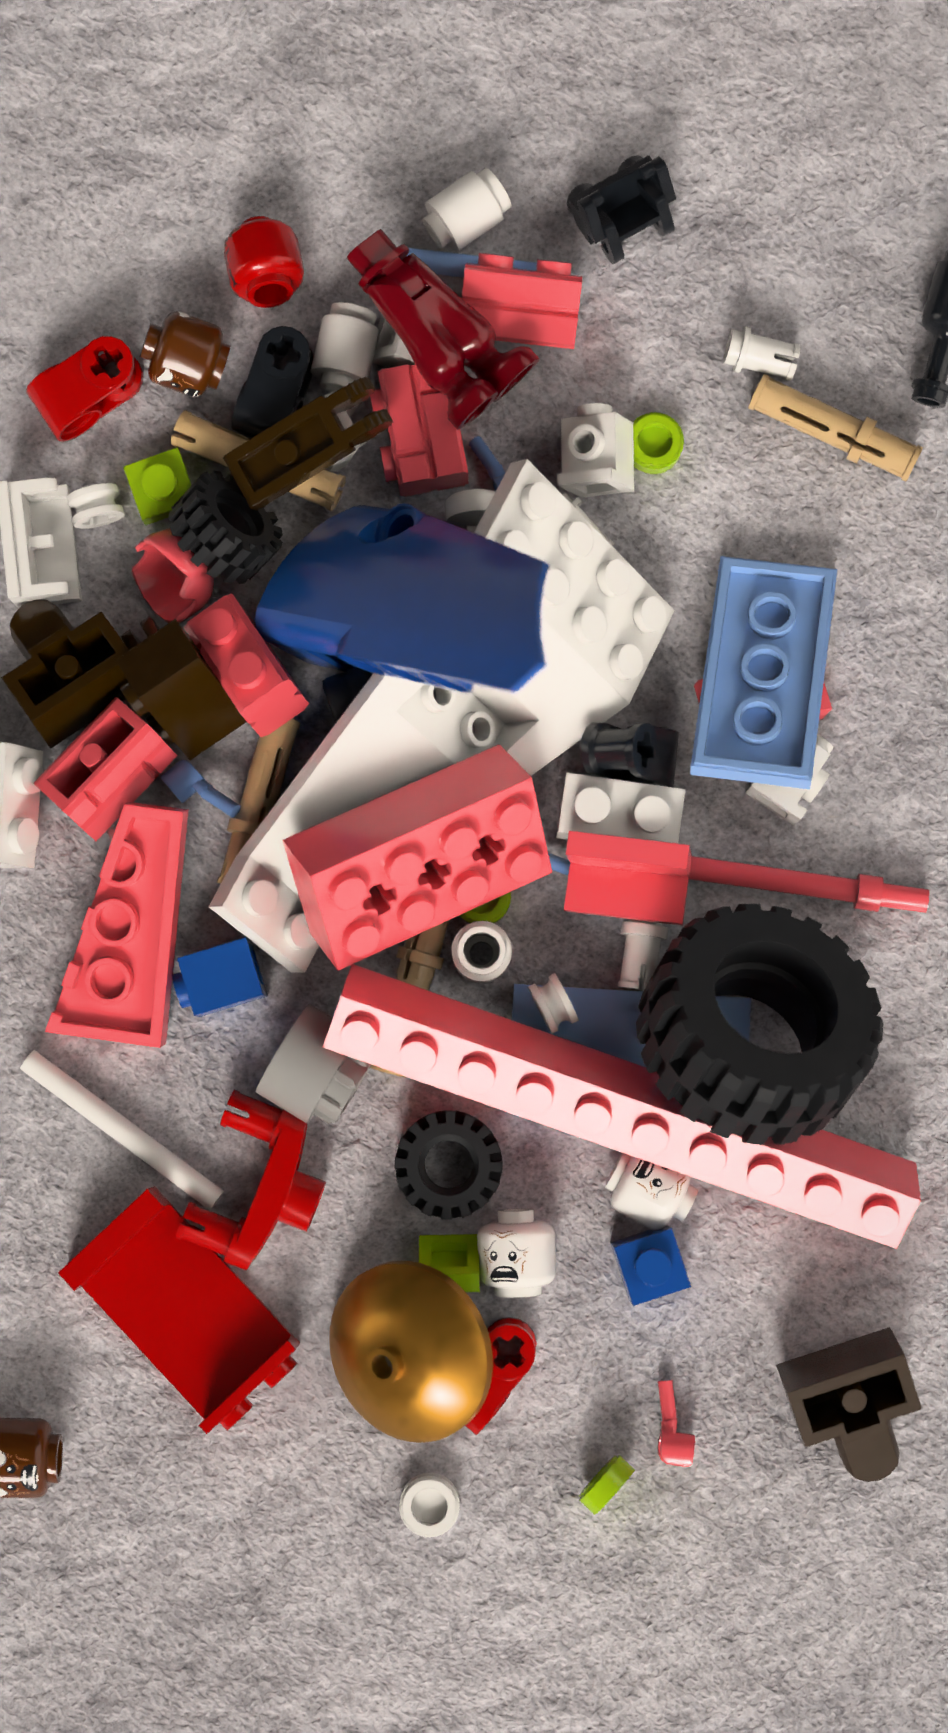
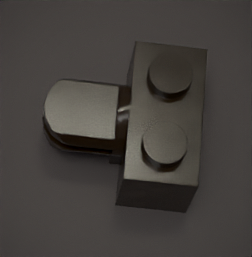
M45 599L28 602L14 613L10 621L11 636L27 661L1 678L50 749L92 722L115 697L121 701L126 699L120 686L128 680L115 659L129 651V649L102 611L75 629L63 612L55 604Z
M149 616L140 622L148 638L141 642L130 629L120 636L129 651L115 659L128 680L120 686V689L131 707L140 717L148 711L151 713L146 718L148 724L168 746L175 742L187 758L192 760L247 721L239 713L204 660L200 650L178 621L174 619L160 629Z
M890 1327L776 1364L805 1448L834 1438L846 1470L855 1479L866 1482L879 1481L893 1472L899 1463V1448L890 1420L921 1410L922 1407L905 1354Z

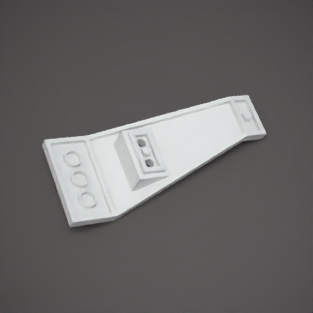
M528 459L510 464L474 533L540 559L550 565L543 587L541 606V636L547 666L517 693L474 684L471 693H463L373 673L237 854L209 905L210 909L292 973L306 972L319 945L309 932L282 841L283 839L498 744L532 776L580 741L588 725L591 723H604L630 704L675 611ZM433 689L436 691V701L433 696ZM473 725H474V728H475V733H474V734H473V731H472V726H473Z

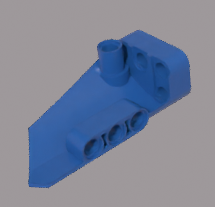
M407 503L398 504L391 509L366 505L353 506L332 516L314 528L296 544L281 562L267 584L257 606L255 614L256 629L266 642L312 665L345 672L358 667L383 676L463 693H471L474 684L517 693L547 666L541 636V606L543 587L550 565L513 548L429 516Z

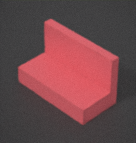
M569 831L566 856L570 862L564 911L683 926L692 860L690 845Z

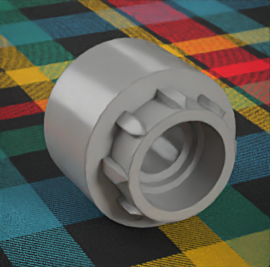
M311 1004L303 1010L265 1070L255 1092L305 1123H308L314 1115L330 1124L338 1121L372 1064L323 1048L332 1017Z

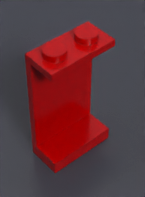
M154 1186L146 1189L63 1267L58 1274L74 1291L82 1287L202 1416L203 1420L198 1426L206 1434L218 1423L228 1431L253 1407L247 1396L262 1381L272 1389L298 1364L291 1354L297 1349L300 1342L216 1252L186 1240L175 1238L179 1224L183 1222L188 1223V1221L182 1218L183 1216Z

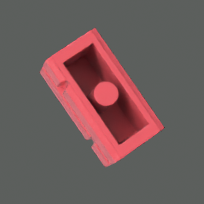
M479 253L478 264H465L462 299L492 325L496 334L495 341L574 349L582 276L571 275L572 263L537 259L535 271L513 268V256Z
M407 364L378 371L380 389H376L370 395L372 410L374 412L387 409L393 420L392 425L388 427L391 445L380 447L386 482L397 480L400 496L403 497L429 493L432 490L440 491L462 487L469 484L461 430H457L448 420L447 395H444L442 391L431 388L420 374L416 365Z
M232 593L224 595L187 621V624L183 627L200 650L204 660L239 713L261 738L277 730L304 711L309 705V702L270 644L264 640L256 629L253 619Z
M115 697L33 784L90 837L97 841L120 817L124 804L134 802L178 755L143 719L119 698Z

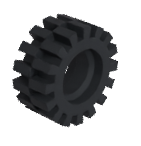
M221 471L201 474L171 507L172 510L169 513L168 520L174 522L170 526L172 535L182 537L177 543L183 552L191 550L195 555L190 560L197 567L204 563L208 566L206 574L216 578L221 573L225 583L232 584L236 580L238 584H244L251 580L278 552L283 543L280 540L283 536L282 528L274 525L278 521L274 512H266L264 509L266 506L257 511L251 509L234 477L228 474L224 478Z
M443 1110L422 1117L408 1128L399 1142L394 1168L399 1189L402 1190L406 1200L412 1206L414 1205L421 1210V1213L430 1217L435 1216L445 1220H452V1218H464L472 1215L473 1212L480 1208L482 1209L489 1202L500 1184L503 1161L495 1136L482 1121L465 1112ZM442 1141H455L462 1144L472 1157L473 1166L469 1178L463 1184L454 1188L438 1186L429 1178L425 1169L427 1153L435 1144Z

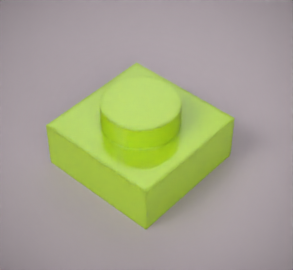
M178 447L123 466L145 526L168 518L172 510L171 507L192 485Z
M477 1234L419 1235V1263L443 1272L453 1279L465 1292H480Z

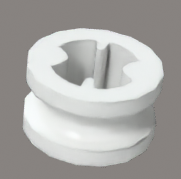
M101 483L86 486L68 494L66 499L69 507L76 508V514L72 517L73 526L79 529H89L108 525L123 518L125 513L122 505L115 503V498L120 494L118 486L112 483Z
M555 973L548 976V983L545 986L540 987L535 983L528 986L531 996L551 1034L559 1031L558 1026L562 1021H569L571 1024L579 1021Z

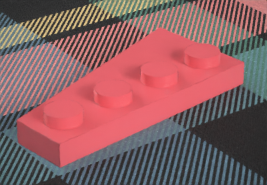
M134 802L124 804L99 875L101 880L92 906L87 909L81 930H83L74 958L68 964L61 984L63 989L55 1011L51 1013L45 1032L158 1048L166 1044L189 809Z

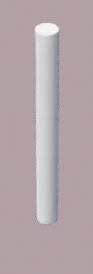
M33 1050L21 1065L20 1069L207 1209L211 1210L224 1193L221 1188L37 1051Z

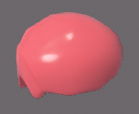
M170 528L148 535L135 546L137 552L145 551L139 562L133 566L132 575L143 598L153 611L167 623L176 619L180 624L208 603L214 588V578L206 574L208 566L201 563L197 567L190 560L195 555L191 550L184 552L181 550L177 543L182 537L172 535Z

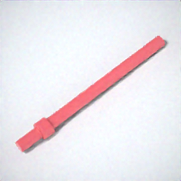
M692 856L690 880L853 902L854 909L878 912L881 906L926 913L929 903V889L883 883V877L858 874L857 879L695 856Z

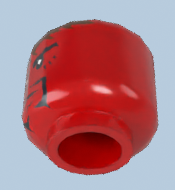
M255 216L245 220L241 225L232 230L226 238L224 257L230 286L236 296L256 307L271 308L287 302L302 284L304 266L298 238L293 229L287 224L265 216Z

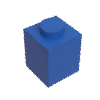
M247 937L177 958L181 972L172 974L175 992L182 1009L191 1006L194 1016L203 1017L268 997L252 941Z
M666 1225L659 1230L650 1229L610 1242L628 1299L633 1306L691 1287L673 1230L670 1226Z

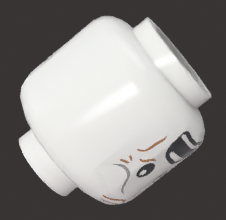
M621 1153L605 1185L606 1189L612 1191L611 1205L617 1212L652 1230L664 1228L672 1217L683 1222L699 1189L689 1185L691 1176L625 1153Z
M534 1209L497 1210L498 1221L483 1225L477 1234L480 1280L482 1283L494 1287V1296L519 1298L542 1295V1286L552 1282L557 1273L554 1228L547 1222L534 1220Z

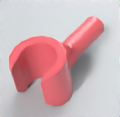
M673 1380L658 1381L662 1415L658 1455L665 1464L689 1467L693 1462L695 1435L676 1432L678 1420Z

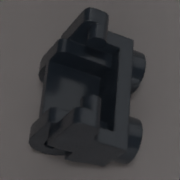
M649 155L644 158L641 156L629 157L620 165L617 173L595 185L589 183L578 185L571 191L567 199L568 210L573 214L579 230L590 245L604 240L605 243L601 244V248L612 264L624 259L621 242L651 225H654L662 237L670 234L675 229L668 204L676 200V195L667 165L660 156L652 159Z

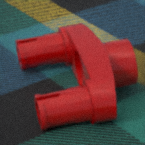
M234 1089L227 1105L248 1112L249 1118L225 1110L220 1126L229 1127L270 1143L268 1149L272 1150L246 1218L241 1217L240 1221L237 1222L196 1206L193 1202H189L182 1218L204 1226L205 1230L183 1222L179 1224L175 1238L186 1240L225 1256V1263L247 1271L264 1247L278 1221L299 1230L308 1231L323 1194L326 1181L298 1171L308 1123L303 1122L284 1109L282 1110L246 1096Z

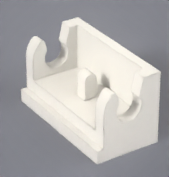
M37 478L12 482L0 481V530L7 595L9 600L18 609L33 600L45 599L55 605L82 602L75 532L72 522V507H69L66 499L68 494H70V488L67 484L57 485V478Z

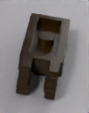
M365 376L364 378L354 380V382L342 387L328 397L319 396L224 455L223 459L251 509L256 511L354 452L356 450L354 446L369 441L392 425L393 420L387 409L374 411L347 429H344L337 416L338 413L349 410L357 404L364 402L374 393L375 387L369 377Z

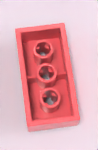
M500 744L282 840L309 932L338 971L552 873L532 777Z

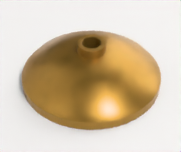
M391 1261L375 1266L357 1276L339 1297L330 1324L329 1345L332 1365L345 1396L368 1423L396 1439L424 1443L437 1441L452 1435L462 1429L477 1415L485 1402L491 1385L493 1372L492 1347L487 1327L479 1310L469 1295L453 1279L443 1272L422 1263ZM385 1356L391 1361L393 1369L388 1366Z

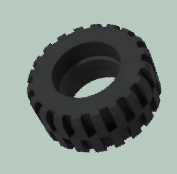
M738 904L734 912H732L730 906H724L707 911L704 918H694L681 929L677 938L671 941L644 989L638 1005L641 1014L636 1021L637 1039L640 1044H646L640 1054L648 1072H657L660 1078L656 1082V1086L669 1101L674 1097L683 1106L680 1113L693 1123L699 1118L710 1124L711 1129L709 1132L727 1139L732 1133L742 1136V1143L764 1145L769 1137H772L774 1144L779 1145L796 1142L801 1135L812 1136L825 1128L831 1118H836L873 1068L879 1055L877 1047L883 1040L884 1024L881 1017L877 1016L882 1009L875 987H867L866 983L870 976L860 959L853 961L847 954L849 946L837 935L832 939L820 930L822 924L810 917H806L802 921L791 916L792 910L778 906H772L770 911L761 910L760 904ZM741 995L758 1000L771 1007L790 1025L799 1041L801 1052H774L746 1040L727 1022L715 996Z

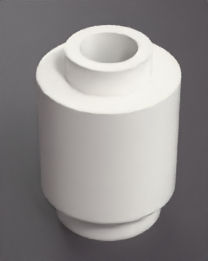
M484 168L477 174L469 171L426 201L425 208L428 215L422 219L426 231L439 248L442 249L449 245L455 252H458L503 221L502 213L510 209L512 205L507 192L491 170Z
M337 302L331 305L330 313L323 316L311 367L312 375L321 379V388L334 393L349 383L354 382V380L364 378L365 376L369 377L379 335V329L375 326L377 315L372 310L352 303Z
M476 921L467 924L456 934L452 944V959L456 970L462 977L474 983H489L498 979L507 970L512 956V947L508 935L501 927L488 921ZM486 943L492 948L493 958L488 964L478 965L471 960L470 950L475 944Z

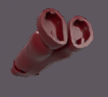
M379 229L348 254L347 260L362 276L358 283L359 286L369 295L377 309L403 341L424 380L431 388L442 391L444 395H447L448 420L457 430L461 429L480 416L493 401L495 403L507 394L534 368L540 359L531 348L525 346L516 347L505 353L497 351L494 347L496 334L492 325L478 311L460 298L414 253L408 255L409 248L405 244L396 247L383 230ZM464 366L469 368L477 378L468 376Z

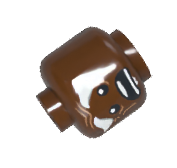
M174 311L166 316L161 327L150 323L140 357L150 360L148 375L154 384L190 397H199L208 387L214 390L217 389L227 362L230 345L222 343L223 333L217 325L182 312Z
M0 1418V1498L43 1497L51 1483L60 1482L63 1464L62 1434H53L50 1423L41 1418Z

